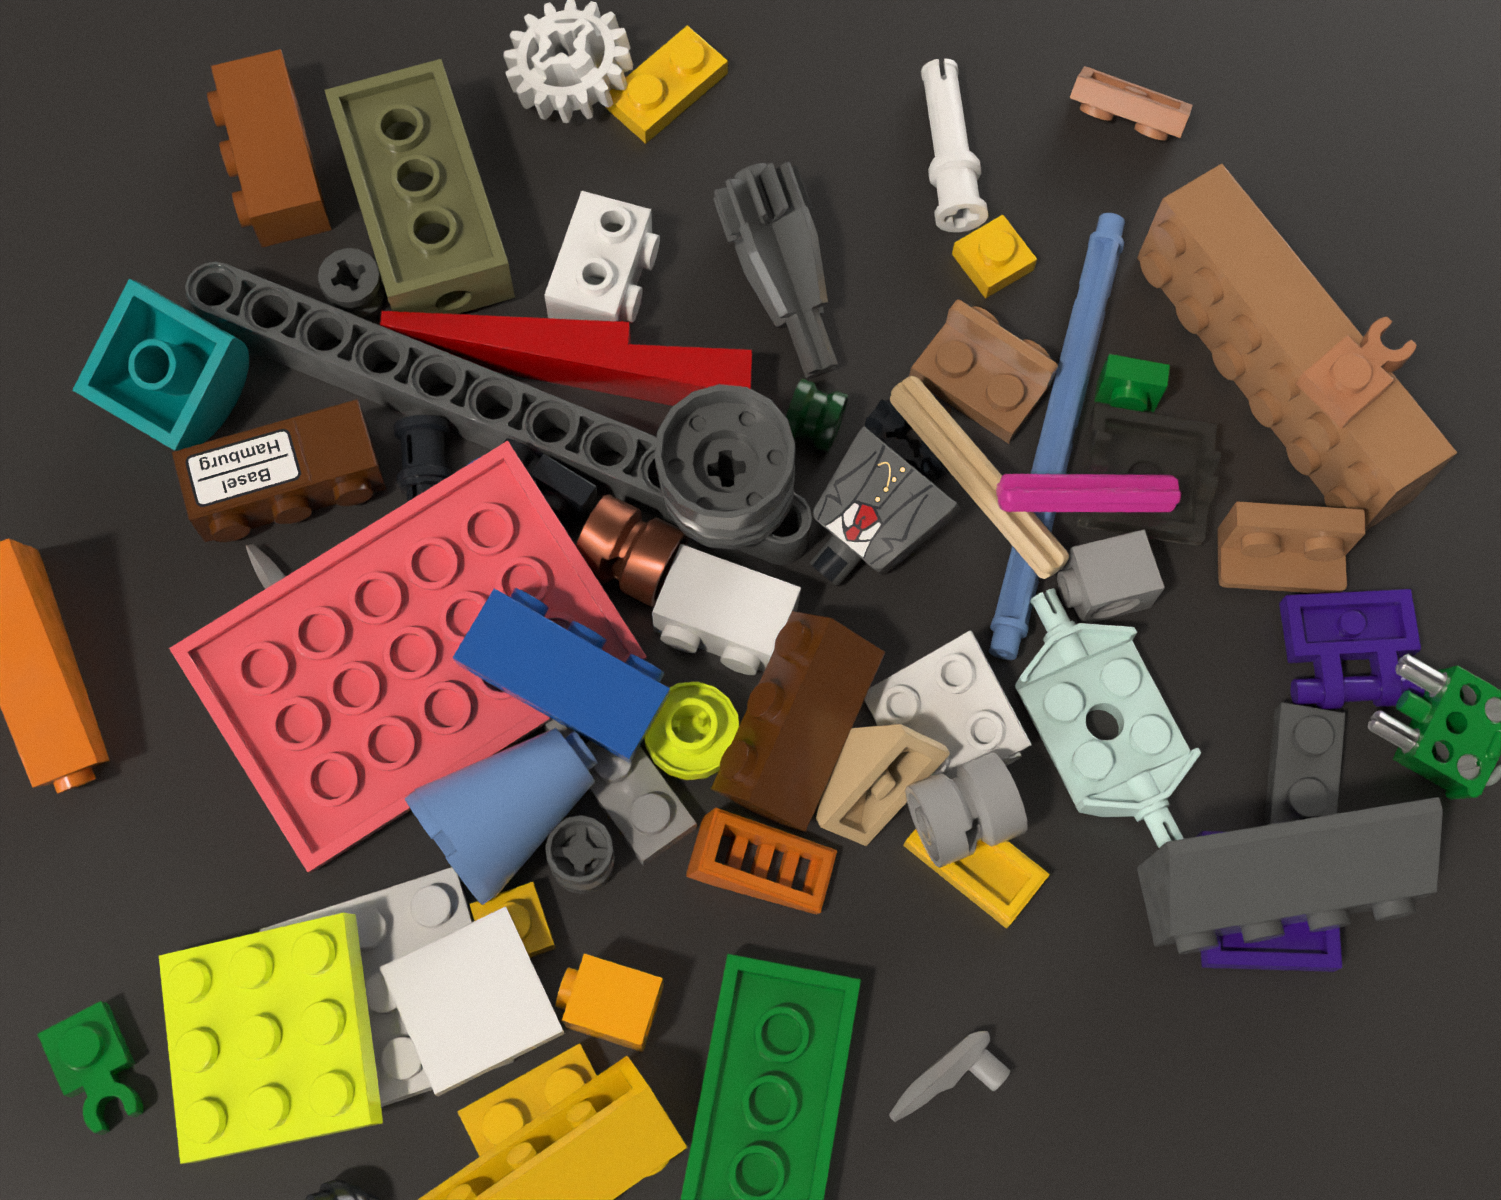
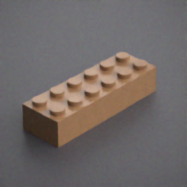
M1223 164L1216 166L1162 199L1137 257L1140 261L1142 272L1148 282L1156 288H1161L1174 304L1182 325L1189 332L1197 334L1211 351L1218 371L1226 379L1233 380L1249 400V406L1255 418L1263 426L1270 427L1286 447L1288 458L1295 469L1301 474L1310 477L1324 495L1327 507L1363 509L1365 512V531L1412 502L1457 454V451L1392 372H1387L1394 379L1389 388L1343 429L1296 385L1303 372L1348 335L1360 346L1363 336Z

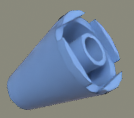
M554 728L420 786L404 799L430 838L434 839L454 871L479 903L483 905L499 894L549 836L552 830L595 783L588 770L598 764V762L575 731L564 738Z

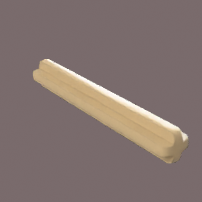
M909 376L898 383L891 391V404L1040 578L1047 579L1061 570L1069 558L1067 550L1034 512H1005L999 508L996 487L1002 475L926 386L915 376Z

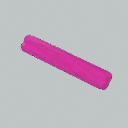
M1004 474L996 487L998 506L1005 512H1172L1176 504L1180 503L1181 500L1178 479L1173 475Z

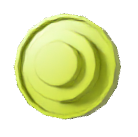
M697 681L677 683L670 687L666 702L645 736L646 748L654 763L668 775L684 780L705 779L719 772L721 758L726 749L731 745L739 728L738 713L730 699L714 686Z

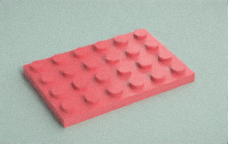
M508 441L169 648L308 873L316 871L410 811L411 809L404 798L415 791L416 788L504 751L552 720L458 666L453 660L454 654L494 588L509 597L514 588L530 594L549 607L544 617L565 629H568L571 622L575 621L593 630L607 640L602 650L624 663L630 654L638 656L645 661L647 660L646 654Z

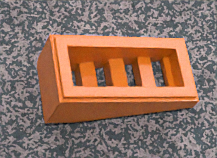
M714 808L702 819L686 877L715 887L817 915L822 910L837 850L722 809ZM722 835L732 838L724 865L715 862ZM748 843L758 845L750 874L740 870ZM774 850L784 853L776 883L766 879ZM799 857L810 860L802 891L791 888Z

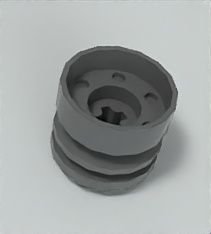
M718 384L691 392L670 409L657 431L654 458L668 515L684 535L707 547L735 550L759 543L780 527L793 503L795 442L787 418L769 398L747 387ZM722 471H733L735 477L734 486L722 487L720 480Z

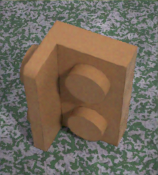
M957 299L949 309L945 325L913 364L909 376L919 378L931 393L1009 444L1049 391L1058 365L1050 359L1049 354L1043 347L1031 340H1021L1000 326L997 319L987 310L976 306L970 307Z
M1236 502L1217 529L1219 585L1225 588L1320 594L1342 593L1347 587L1346 555L1365 535L1364 510Z

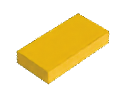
M916 829L903 845L1006 929L1050 875L1008 841L991 847L980 840L976 844V850L973 855L941 868L937 867L929 857Z

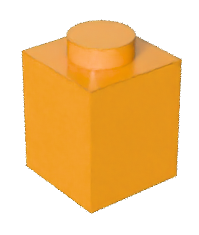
M584 954L579 970L567 968L558 991L555 1007L565 1010L562 1021L566 1028L643 1052L663 992V978Z

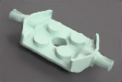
M1054 588L1046 590L1045 594L1043 592L1039 593L1030 602L1047 631L1043 639L1045 644L1021 674L1015 684V688L1078 812L1099 817L1134 816L1137 822L1144 819L1158 848L1166 842L1185 839L1168 809L1170 804L1167 799L1174 792L1201 752L1199 748L1190 751L1132 641L1137 634L1135 627L1085 623L1076 625L1074 621H1070ZM1094 710H1103L1112 714L1119 726L1118 736L1112 740H1100L1094 737L1087 729L1086 715Z

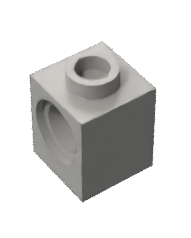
M1145 530L1072 547L1067 563L1061 569L1062 571H1059L1057 574L1058 588L1064 605L1067 608L1074 607L1078 622L1085 624L1149 609L1165 588Z

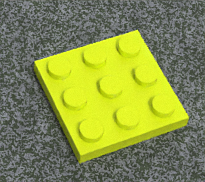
M343 912L159 955L180 1164L196 1163L383 1123L356 914Z

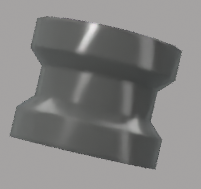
M345 248L337 250L325 258L319 268L318 281L326 303L367 321H371L378 316L385 306L386 291L377 263L370 254L360 249ZM353 279H359L358 283H354Z

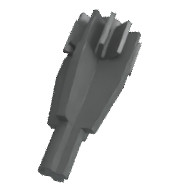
M785 162L776 169L773 163H760L748 166L736 173L735 179L725 181L726 188L714 191L715 197L713 200L728 243L735 242V249L743 272L776 328L788 327L805 378L809 379L819 374H827L835 370V366L838 363L821 318V314L824 313L823 305L828 303L818 234L810 215L813 209L797 165L792 167L790 162Z

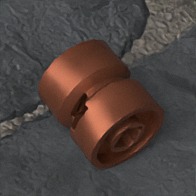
M606 495L598 502L590 514L576 547L598 581L605 584L615 578L619 580L622 593L653 607L657 602L680 544L687 546L689 537L684 535L678 527L657 517L647 523L642 521V514L639 508L611 495Z

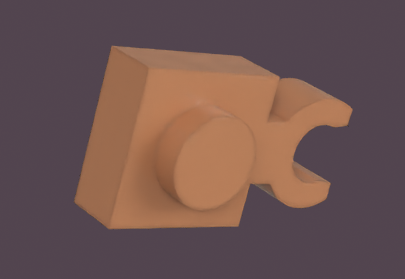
M1388 317L1380 318L1371 325L1362 338L1360 346L1348 335L1303 372L1296 382V385L1341 429L1389 388L1394 379L1387 372L1400 369L1416 349L1417 344L1412 340L1405 343L1398 350L1388 349L1382 344L1380 337L1392 323Z

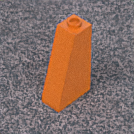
M8 538L0 541V707L32 788L47 786L53 783L57 794L95 780L96 777L92 768L110 760L39 550Z

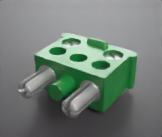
M1409 654L1404 655L1398 661L1399 665H1396L1395 672L1426 690L1424 696L1421 698L1407 690L1398 699L1396 710L1412 718L1409 726L1380 710L1371 716L1372 721L1368 722V729L1398 746L1393 760L1445 789L1448 799L1476 798L1482 795L1485 786H1491L1501 778V765L1494 769L1501 755V690L1460 666L1435 670Z

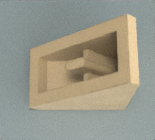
M901 724L851 728L819 801L816 819L820 827L867 846L907 802L906 787L930 777L950 755V752L945 745Z

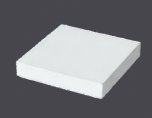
M506 906L379 967L436 1096H440L565 1034Z

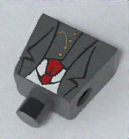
M863 427L855 437L813 509L812 517L833 535L810 561V564L837 587L861 559L877 572L885 575L953 519L961 508L867 428Z

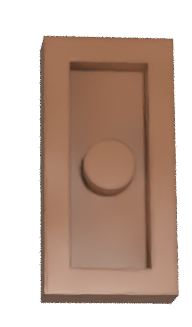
M1086 66L1079 73L1070 96L1071 99L1082 102L1080 110L1084 113L1109 121L1113 119L1114 114L1136 122L1134 127L1136 131L1158 140H1167L1169 134L1181 138L1193 107L1192 104Z

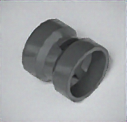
M586 816L568 817L561 821L549 834L545 847L547 862L560 886L569 892L586 894L595 892L606 885L613 875L616 862L612 839L604 825L594 818Z

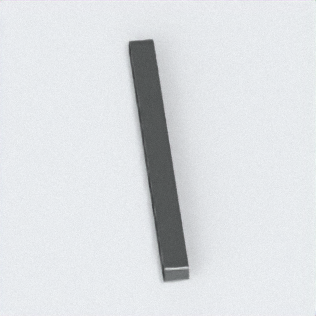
M204 263L195 268L188 276L185 285L186 296L196 315L241 340L247 346L248 351L407 416L436 415L444 417L450 423L451 434L493 450L500 446L506 438L521 442L538 457L541 458L545 454L597 487V493L604 496L611 495L639 508L640 511L675 524L668 515L661 489L651 483L654 478L658 477L654 458L657 437L226 263ZM220 296H231L221 305H210L213 300ZM274 318H286L277 327L264 328L266 323ZM328 340H342L332 350H317L322 343ZM391 361L398 363L393 370L387 373L379 374L372 372L382 362ZM445 383L454 386L444 396L436 397L427 394L432 387L438 384ZM495 406H504L511 409L501 419L492 420L483 417V414L488 409ZM557 428L568 433L558 442L548 443L539 439V436L548 429ZM607 451L619 452L625 456L620 463L613 466L600 465L595 461L598 455ZM722 471L720 479L722 487L734 486L735 477L733 471ZM793 493V503L784 520L794 524L798 531L788 537H779L771 533L759 543L736 550L771 564L787 565L794 563L807 550L812 522L809 505L804 498Z

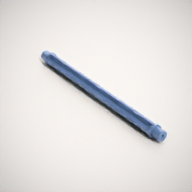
M1114 213L1101 214L1096 232L1090 234L1088 250L1079 282L1080 287L1077 298L1074 301L1031 474H1066L1073 446L1072 441L1075 429L1078 426L1106 313L1107 300L1110 297L1120 253H1122L1125 243L1123 238H1121L1125 220ZM1034 512L1051 532L1056 512ZM1013 546L995 615L990 626L994 633L989 653L1005 660L1017 658L1021 638L1027 637L1028 623L1033 607L1030 600L1035 597L1039 583V576Z

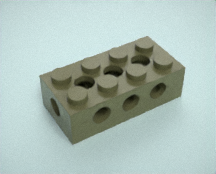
M442 59L324 90L392 311L459 314L515 298L509 263Z

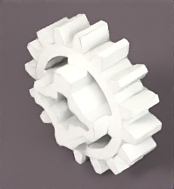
M567 0L564 10L556 12L555 7L550 2L544 4L546 16L537 19L535 16L527 14L524 16L528 30L526 32L512 31L509 36L515 49L504 51V59L509 68L505 72L513 93L517 92L522 106L528 109L535 105L541 119L546 120L554 110H558L563 123H569L573 111L580 109L587 119L592 118L593 104L600 102L606 107H611L613 101L609 91L611 89L626 90L628 86L624 72L633 70V62L629 53L631 47L624 28H619L616 16L612 11L601 16L596 2L591 1L583 11H579L575 0Z

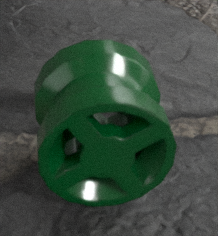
M801 379L786 414L793 439L796 440L804 437L813 440L817 449L829 452L839 431L849 395L839 391L826 394L818 391L813 382Z

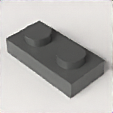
M1283 702L1274 709L1264 826L1337 814L1345 713Z

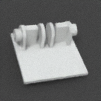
M972 631L966 632L869 688L864 699L878 726L901 724L946 746L950 755L931 776L942 773L948 778L953 779L956 777L959 765L991 752L996 753L1007 766L1022 757L1020 751L1032 745Z

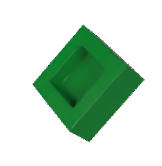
M1109 354L1097 379L1094 402L1110 404L1113 409L1123 413L1154 412L1167 388L1170 365Z

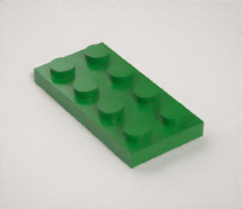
M727 954L681 1200H824L861 979Z

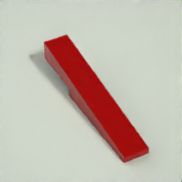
M398 311L381 312L380 326L498 373L671 406L676 405L693 391L718 384L742 386L751 389L752 350L631 344L629 322Z

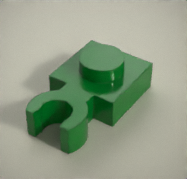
M99 1001L37 1034L63 1095L73 1098L86 1092L87 1098L83 1106V1118L87 1127L93 1133L104 1135L110 1132L109 1125L104 1118V1109L112 1099L119 1098L122 1101L128 1116L136 1118L143 1114V1102L140 1095L132 1087L121 1084L117 1075L136 1064L109 1004Z

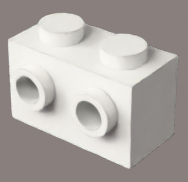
M581 191L544 295L548 318L629 321L632 323L635 321L642 298V287L637 286L642 269L652 270L660 243V236L652 233L651 209Z

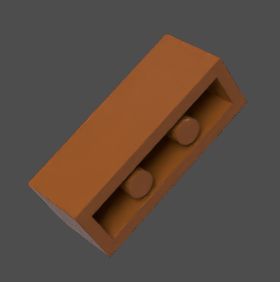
M281 49L211 66L217 90L207 92V98L217 128L222 126L227 128L229 140L219 142V146L229 177L239 176L242 190L232 192V198L241 227L253 226L262 248L332 230L294 86Z

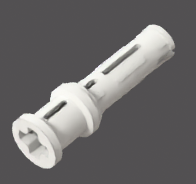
M944 58L945 75L941 76L939 59H934L922 67L921 76L925 86L935 158H933L928 168L930 183L937 187L939 206H937L934 212L936 226L941 230L964 232L979 227L988 218L987 204L979 197L977 180L981 175L980 160L969 151L957 63L951 59Z

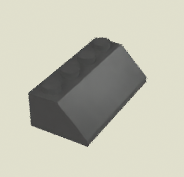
M1439 797L1166 842L1137 867L1154 946L1176 943L1178 954H1189L1219 947L1217 936L1242 932L1244 943H1254L1284 936L1283 925L1307 921L1310 932H1319L1350 925L1349 914L1373 910L1375 921L1391 920L1417 913L1414 903L1437 892L1443 816Z

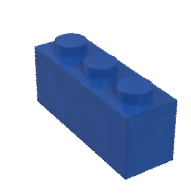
M494 588L454 654L453 660L463 669L630 764L669 696L670 688L660 683L665 673L633 654H630L624 663L603 651L602 649L607 640L578 622L572 621L568 629H565L544 616L549 607L518 588H514L510 597Z

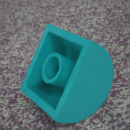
M129 279L72 391L174 451H178L206 442L228 418L241 395L247 378L249 352L247 346L241 340L142 283Z

